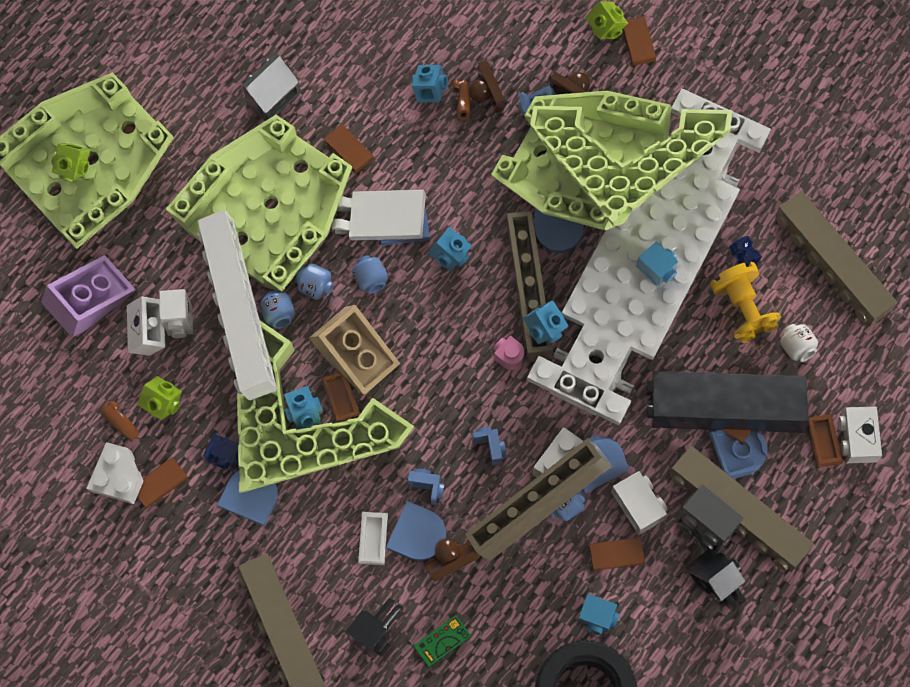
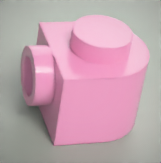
M510 335L507 340L501 338L494 346L496 351L494 353V360L506 369L514 370L523 364L524 348L515 338Z

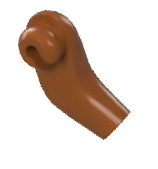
M464 79L462 81L454 80L452 92L459 93L456 107L457 115L460 120L466 121L470 117L471 100L469 86Z
M109 401L107 405H103L101 408L103 416L115 429L132 442L140 432L125 415L118 412L120 406L114 401Z

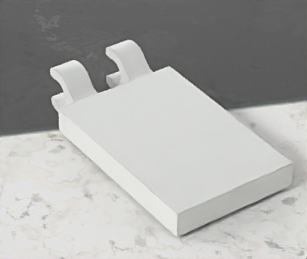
M424 190L353 192L352 198L342 196L337 211H351L350 221L333 219L331 228L335 229V234H349L351 240L422 239L426 193Z

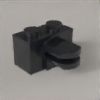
M708 549L685 567L699 589L703 590L711 598L723 601L731 611H735L738 608L737 603L742 605L746 602L738 588L745 582L740 574L742 568L734 559L730 560L721 552L718 554Z
M392 598L387 599L375 616L366 610L365 612L362 610L346 630L349 641L372 659H375L377 655L381 657L389 648L390 643L388 641L390 639L389 633L391 632L389 627L403 610V606L397 604L385 620L381 622L395 603V600Z

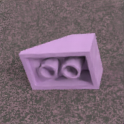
M104 255L48 284L41 303L73 338L92 327L132 295L136 289Z

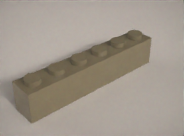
M800 191L779 206L775 215L779 226L787 229L792 235L793 242L807 252L809 261L814 266H819L824 272L825 280L829 284L835 285L839 290L842 300L852 305L860 321L866 322L870 327L894 309L897 304L896 299L803 191Z
M532 211L508 213L507 231L527 363L536 362L538 356L552 360V343H549L547 340L538 344L531 336L527 325L522 319L539 306L546 304Z
M587 438L465 535L477 554L491 561L607 471L612 465L601 449Z
M690 446L670 471L671 479L680 488L686 487L692 492L693 496L703 484L740 514L743 520L734 532L743 538L747 536L754 542L753 546L762 554L768 553L773 557V562L781 570L792 572L813 547V542L693 446Z
M268 553L239 565L241 574L237 575L243 590L248 588L251 597L247 600L252 612L258 611L261 621L257 622L263 637L268 635L271 641V645L267 647L273 661L278 659L282 669L277 671L283 685L288 683L290 687H326Z

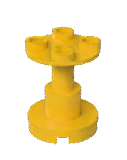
M750 262L749 267H746L745 263L733 266L719 274L720 280L716 281L713 279L710 282L714 295L728 294L733 306L740 307L747 323L734 332V337L740 339L742 343L753 340L757 333L762 331L769 333L779 327L777 322L781 318L780 313H769L761 316L753 301L757 295L751 282L760 274L754 262Z

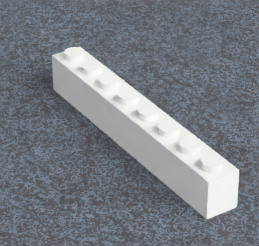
M226 210L198 220L200 230L197 231L200 242L204 244L205 251H202V255L210 268V271L207 272L209 281L215 288V292L212 295L215 304L220 309L218 320L226 333L223 336V340L231 353V357L228 360L237 378L234 379V385L239 394L242 393L250 401L276 391L277 386L235 223Z

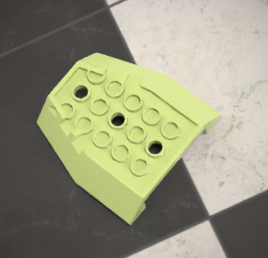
M112 72L41 102L0 136V166L59 232L78 249L135 200L174 137L159 121H155L131 96L128 88ZM132 124L136 126L134 132L130 134L123 132L126 125ZM71 143L90 149L89 157L97 155L99 159L95 164L89 165L84 178L74 179V182L62 180L59 178L60 175L52 173L53 165L51 160L58 144ZM60 186L61 192L58 195H50L52 187Z
M596 91L535 96L524 115L530 124L534 106L583 107L586 135L600 143L607 150V154L614 160L617 159L624 164L630 159L634 161L642 156L643 151L656 142L660 141L662 143L669 138L672 107L670 104L616 92ZM531 127L514 158L502 155L491 174L496 180L546 215L602 230H608L624 224L630 215L628 214L613 226ZM546 150L544 155L537 157L539 152Z
M274 115L212 154L165 210L197 240H199L197 231L200 230L198 220L226 210L234 220L237 235L248 237V241L244 245H240L247 274L264 287L282 292L327 237L352 166L334 153L329 158L296 135L294 126L278 115ZM299 163H304L308 168L305 172L298 173L294 170L295 166ZM269 199L278 201V205L273 209L265 207V203Z

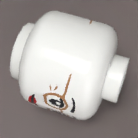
M791 324L783 330L784 335L780 340V344L790 359L804 362L816 354L818 340L807 325L801 324L796 326Z

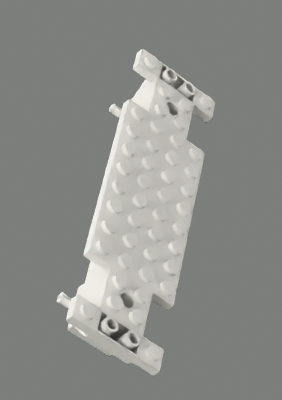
M681 89L671 108V113L681 117L682 109H728L685 89ZM732 111L730 133L706 151L709 153L708 155H701L633 210L624 224L605 231L562 311L564 318L583 326L569 353L559 348L556 349L553 358L564 362L562 367L538 356L527 377V381L595 416L598 415L620 425L631 404V400L613 391L618 388L630 395L634 385L621 379L622 370L627 363L631 351L651 360L654 359L739 194L740 189L736 187L740 180L727 174L728 166L738 143L760 153L771 131L770 128ZM656 241L664 249H670L676 255L678 261L676 276L669 283L663 282L659 287L636 267L638 257ZM591 356H598L602 359V362L595 364L589 358Z

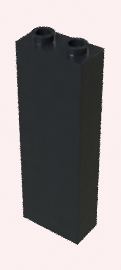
M653 371L652 381H647V396H651V403L647 404V418H652V428L731 429L805 433L809 422L806 376Z

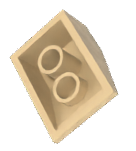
M356 305L344 307L309 337L323 357L338 372L345 376L349 383L362 395L370 391L400 364Z

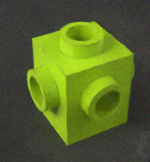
M599 1L585 16L592 27V32L600 39L617 38L622 34V29L628 24L624 18L623 11L614 2Z
M71 143L58 144L51 160L53 165L52 173L58 174L60 179L74 182V179L84 178L89 169L88 157L90 149Z
M157 376L144 385L137 405L149 412L153 417L163 420L170 414L174 415L181 404L179 399L182 391L174 387L172 383Z

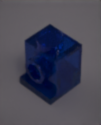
M213 433L203 458L209 464L214 460L216 466L226 470L228 467L239 468V443Z

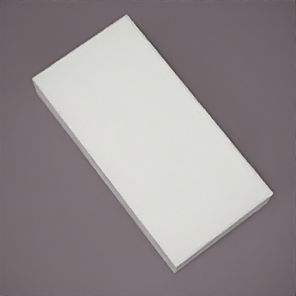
M362 512L359 564L385 565L388 513Z

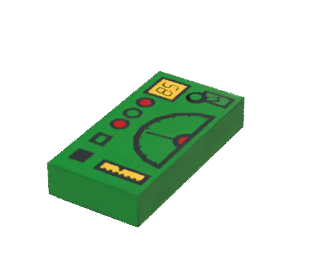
M455 615L416 643L414 648L428 668H430L469 640L471 634L457 615Z

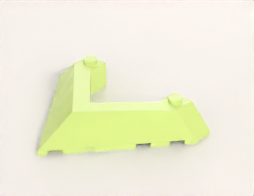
M534 106L530 126L603 215L615 226L729 134L732 110L682 109L679 128L671 133V137L662 143L660 141L645 149L642 156L634 161L630 159L624 164L617 159L614 160L607 154V150L600 143L586 135L583 107Z
M260 321L277 390L250 401L242 393H237L239 493L400 448L414 429V426L374 398L371 399L358 418L334 424L331 422L314 425L305 429L288 430L280 369L295 350L291 341Z

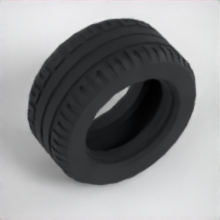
M577 640L576 642L572 641L570 644L566 643L564 646H560L559 649L554 650L546 658L537 675L535 687H556L557 681L564 672L575 666L584 665L601 670L608 676L614 687H637V683L630 664L627 663L628 661L617 650L599 641Z

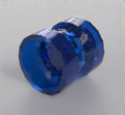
M749 236L738 239L728 248L730 254L737 258V264L745 263L746 267H749L750 262L756 264L762 258L759 251L753 248V242Z

